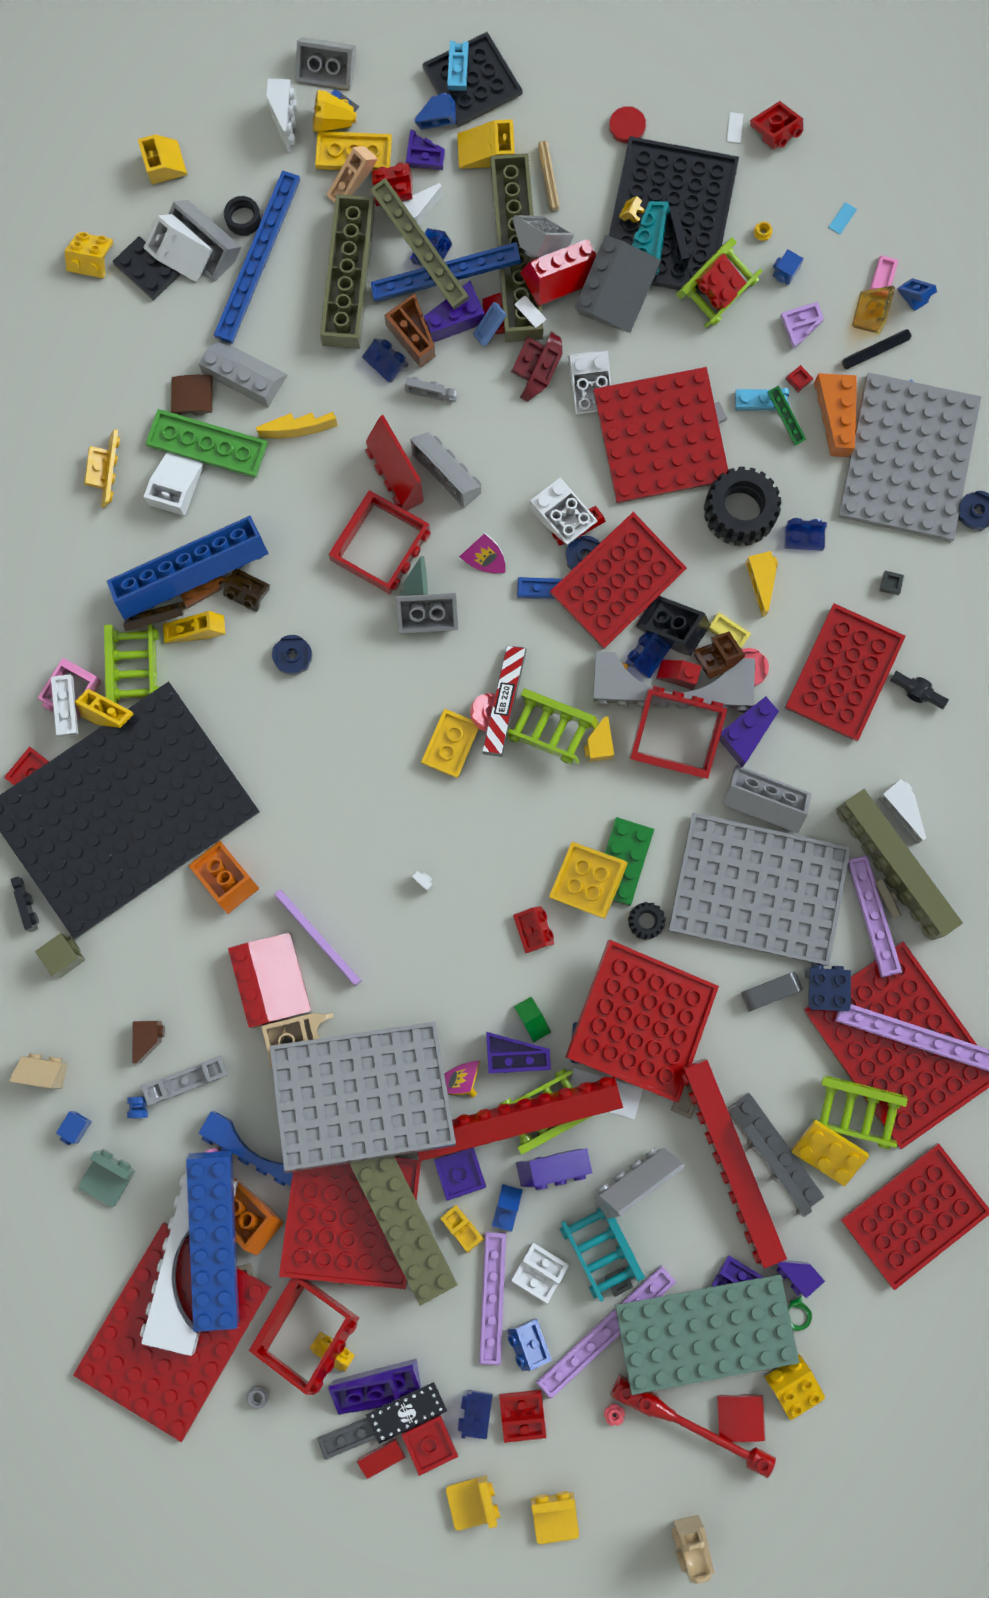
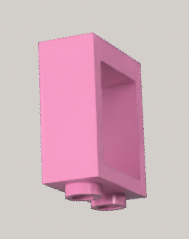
M62 658L51 676L66 675L70 672L89 683L85 691L90 689L95 692L102 682L97 676ZM50 677L38 699L43 702L41 706L52 712L54 706L53 701H51L53 695ZM76 706V714H77V720H78L79 717H80V713H79L78 708H77V706Z

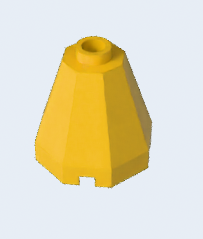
M317 90L314 104L313 132L351 128L352 124L356 123L357 112H354L353 106L326 91Z

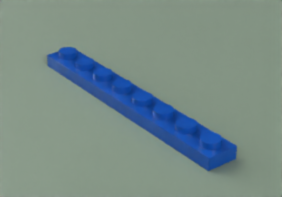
M515 242L449 260L445 263L456 279L461 280L520 264L521 258L518 244ZM425 268L371 282L375 302L437 286Z

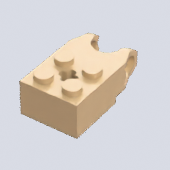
M333 1012L327 1014L310 1013L262 1025L270 1066L272 1067L270 1046L282 1044L281 1040L284 1039L285 1035H288L289 1038L292 1037L293 1041L290 1043L320 1039L317 1033L318 1026L327 1019L333 1018Z
M699 1515L673 1520L675 1528L671 1529L676 1548L680 1549V1551H676L681 1571L686 1572L690 1583L708 1582L712 1578L711 1574H714L705 1528Z

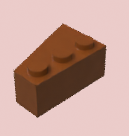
M414 293L384 316L387 328L421 368L436 356L434 343Z

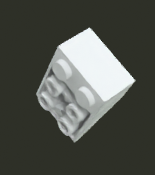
M268 78L266 96L271 117L288 153H291V146L295 145L293 128H296V116H294V111L298 110L295 88H292L290 79Z
M173 214L158 215L144 246V249L156 260L195 282H198L213 251Z
M608 350L567 355L575 414L597 412L593 389L611 385Z
M167 452L149 480L144 494L147 504L185 516L204 463Z
M561 477L530 500V510L544 526L566 545L570 544L598 522Z

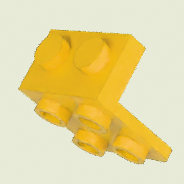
M87 232L77 233L64 250L66 271L104 278L106 275L104 257L112 247L113 239L106 236L91 235Z
M800 1354L798 1355L799 1363L781 1366L764 1376L790 1420L797 1418L825 1399V1395L815 1376Z
M487 1475L446 1487L454 1528L457 1531L488 1523L489 1529L497 1527V1519L501 1517L498 1504L494 1505L492 1496H495L493 1483L488 1482Z
M561 1491L556 1493V1495L540 1494L535 1496V1498H531L538 1544L573 1540L579 1537L573 1492Z

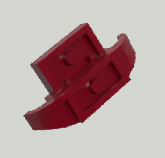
M550 331L544 345L527 337L512 367L511 372L527 381L526 387L520 395V398L527 402L549 385L563 354L562 340L560 336Z

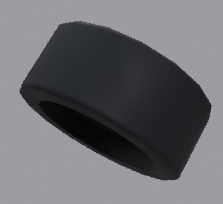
M246 196L234 197L224 208L226 224L234 234L240 236L249 235L258 229L261 222V214L257 203L252 198ZM240 208H248L253 211V218L247 223L238 224L233 222L232 214Z

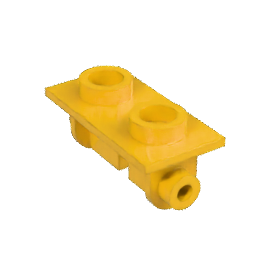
M319 1332L309 1349L312 1350L313 1354L322 1359L332 1342V1338ZM345 1347L342 1353L338 1354L335 1359L334 1367L338 1371L342 1370L345 1372L355 1354Z

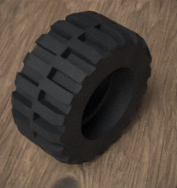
M738 467L737 471L731 468L727 470L726 474L721 473L717 480L713 481L704 503L705 521H709L707 526L710 531L715 530L714 535L718 539L723 537V542L727 544L732 541L734 546H740L741 543H745V546L752 545L753 541L756 543L761 541L764 536L766 537L771 532L780 515V505L782 502L781 497H778L780 493L778 487H773L774 481L771 478L767 479L765 477L766 473L762 471L760 473L755 472L756 468L750 467L749 470H745V467ZM735 493H744L751 496L759 506L760 513L758 517L751 520H740L733 517L725 507L726 497Z

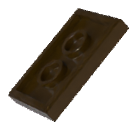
M180 601L140 612L134 617L125 619L123 627L125 631L183 616L185 612L184 602Z

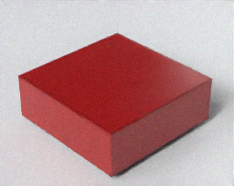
M801 365L786 377L787 382L798 393L814 379Z

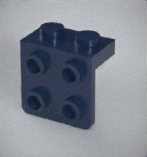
M811 965V968L805 969V978H809L808 1006L811 1010L845 1012L850 1010L851 970H844V966H832L831 969H824V965Z

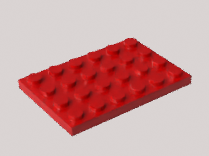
M633 511L549 593L604 649L672 584L687 567Z
M833 603L785 705V709L857 742L906 636Z
M936 1143L842 1217L840 1221L890 1287L896 1290L989 1216V1207L941 1145Z

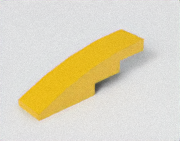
M312 412L296 419L293 418L292 413L257 426L256 430L259 438L281 439L314 434L338 425L333 412L316 419Z

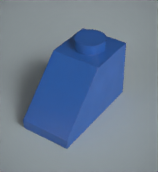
M440 93L438 96L431 97L415 117L417 126L424 130L456 124L455 101L451 95Z

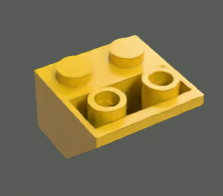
M157 134L137 139L152 185L188 175L178 140Z

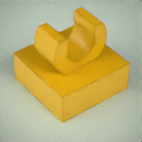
M636 196L626 201L619 217L623 221L631 219L634 223L640 221L636 212L639 215L644 213L645 210L640 206L642 200Z

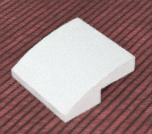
M532 1243L510 1282L544 1304H548L569 1265L535 1243Z

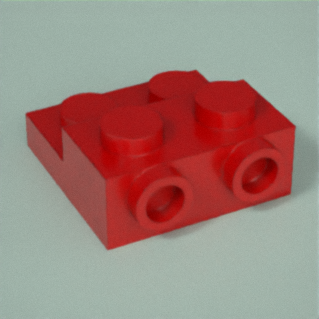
M781 101L750 120L751 127L762 135V141L773 150L778 147H784L788 140L793 137L798 138L804 131L803 118Z
M398 163L388 168L382 166L372 171L373 186L386 178L401 201L413 199L412 173L409 163ZM374 197V201H375L376 207H377V206H381V205L379 204V202L376 200V198Z
M724 253L720 254L695 280L701 292L707 295L711 305L717 310L726 308L746 284V281Z

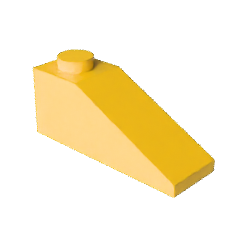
M771 551L748 556L745 562L762 617L767 615L770 608L778 567L777 559L772 555Z
M206 611L163 624L164 643L166 644L211 639L226 634L224 615L212 611Z
M87 689L75 701L81 717L95 725L121 728L134 715L132 711L90 689Z

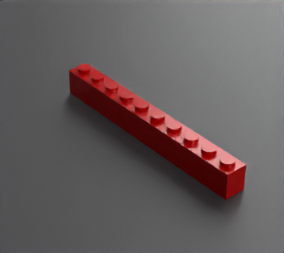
M704 1058L682 1067L683 1073L680 1074L685 1086L688 1085L691 1093H688L692 1105H696L699 1112L696 1113L700 1125L704 1124L707 1132L704 1133L708 1145L712 1144L715 1152H712L715 1163L720 1164L722 1168L720 1176L723 1183L729 1186L730 1192H728L731 1203L737 1206L738 1211L735 1213L739 1223L745 1226L746 1231L743 1233L747 1243L753 1246L754 1251L751 1253L755 1263L760 1264L765 1269L787 1260L708 1060Z
M603 1077L593 1083L585 1082L574 1088H562L555 1093H543L536 1098H524L517 1103L501 1104L494 1109H482L475 1114L460 1115L456 1119H452L456 1145L417 1152L419 1161L621 1109L623 1104L616 1078Z

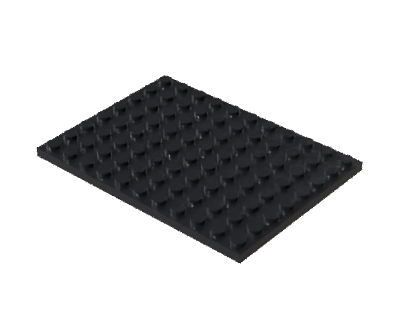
M169 681L128 708L134 715L121 728L100 727L0 795L1 834L73 939H77L260 813Z

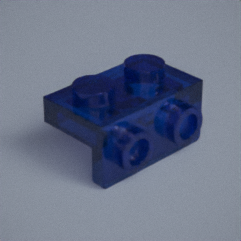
M374 339L362 358L385 380L392 382L402 367L407 368L409 364L405 361L406 357L402 353L391 348L392 344L388 340Z

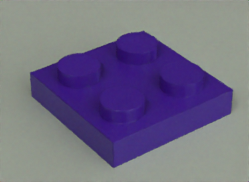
M474 1147L434 1160L447 1201L486 1188Z

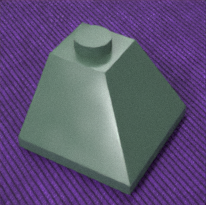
M424 556L418 559L404 581V590H400V596L428 595Z

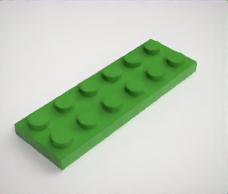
M158 409L145 444L150 448L170 452L218 468L257 478L268 441Z

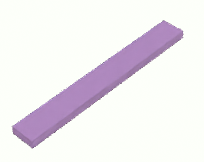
M852 1004L849 1011H837L836 1022L989 1072V1049Z
M661 1265L621 1303L662 1296L676 1281ZM615 1308L536 1381L550 1399L620 1335Z

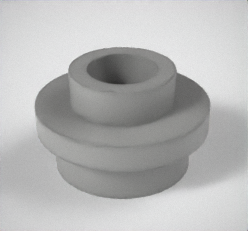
M253 1387L247 1394V1403L253 1409H261L268 1402V1393L263 1387ZM255 1394L261 1395L260 1401L254 1399Z

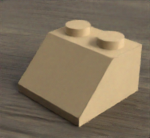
M29 1053L28 1057L21 1056L10 1078V1082L45 1088H63L68 1063L61 1062L62 1058L49 1056V1060L41 1059L42 1055Z

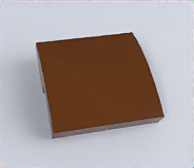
M194 374L172 377L171 413L178 415L193 413L195 416L212 413L213 376Z
M730 631L711 637L712 644L695 649L694 656L700 666H702L708 679L726 672L745 657L744 652Z

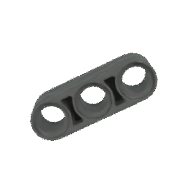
M793 971L743 991L741 995L748 1012L798 993L803 988L796 972Z

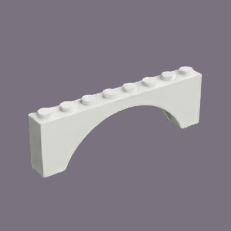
M186 1171L180 1179L181 1193L175 1198V1216H171L168 1229H171L169 1238L166 1237L163 1244L165 1254L164 1258L160 1259L157 1272L160 1273L158 1281L155 1280L152 1286L151 1293L154 1296L152 1302L148 1303L146 1309L148 1320L142 1326L140 1337H143L141 1344L192 1356L196 1351L200 1331L193 1332V1322L188 1318L180 1303L176 1287L177 1260L183 1242L189 1234ZM233 1180L235 1197L238 1181Z

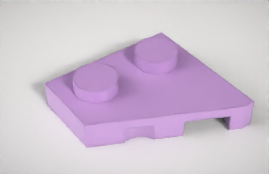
M818 302L782 312L780 316L793 349L824 320Z

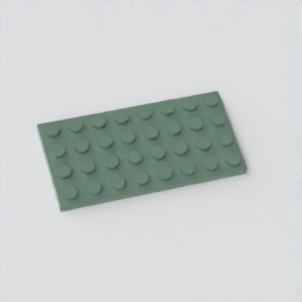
M780 1274L615 1305L631 1395L799 1363L782 1276Z

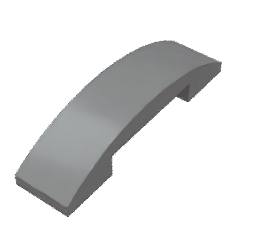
M218 1056L173 1075L142 1085L141 1088L149 1106L225 1077L227 1072L221 1056Z

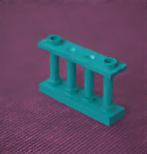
M599 1207L596 1212L567 1226L565 1220L561 1222L563 1227L559 1229L565 1240L569 1238L592 1284L588 1288L594 1299L598 1297L600 1302L603 1301L602 1292L630 1277L631 1279L636 1278L638 1282L645 1279L615 1217L607 1219ZM599 1219L607 1220L609 1227L606 1228L605 1232L577 1246L572 1236L574 1232ZM610 1238L612 1240L616 1238L619 1244L616 1247L617 1250L586 1265L581 1253ZM619 1258H626L629 1264L626 1270L596 1285L591 1275L592 1272Z

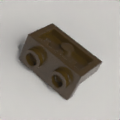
M235 569L224 582L223 595L257 612L260 608L261 600L270 590V584L239 569Z

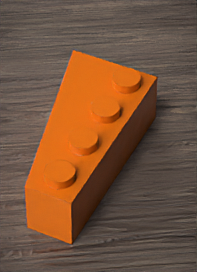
M818 373L814 381V387L818 395L817 400L822 412L821 417L826 429L825 434L830 455L850 457L855 449L857 375Z

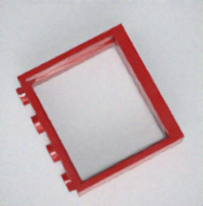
M369 490L328 555L330 561L391 594L393 590L396 591L401 583L400 578L403 573L407 574L411 567L410 562L413 557L417 558L421 551L420 546L423 541L426 542L431 535L430 525ZM374 505L420 531L388 583L342 558Z
M654 685L653 689L648 688L629 758L708 779L727 709L720 702L712 701L711 704L703 702L704 698L693 695L692 699L685 698V693L673 691L672 694L664 692L665 688ZM653 696L718 712L703 768L638 751Z
M291 1278L248 1351L305 1395H315L321 1390L326 1375L334 1368V1361L338 1354L342 1353L345 1349V1342L349 1335L356 1330L357 1321L360 1317L309 1280ZM304 1288L345 1317L309 1382L268 1351Z

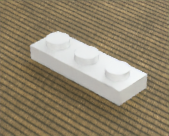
M69 674L51 677L56 736L77 735L78 724L73 676Z

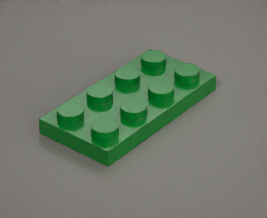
M618 817L615 818L605 854L628 862L613 901L631 906L654 829Z

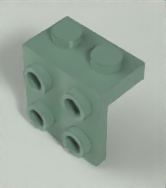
M105 1149L94 1151L90 1158L93 1162L81 1180L79 1188L106 1205L113 1207L123 1194L135 1170L130 1168L131 1165L126 1161H118L113 1158V1154Z

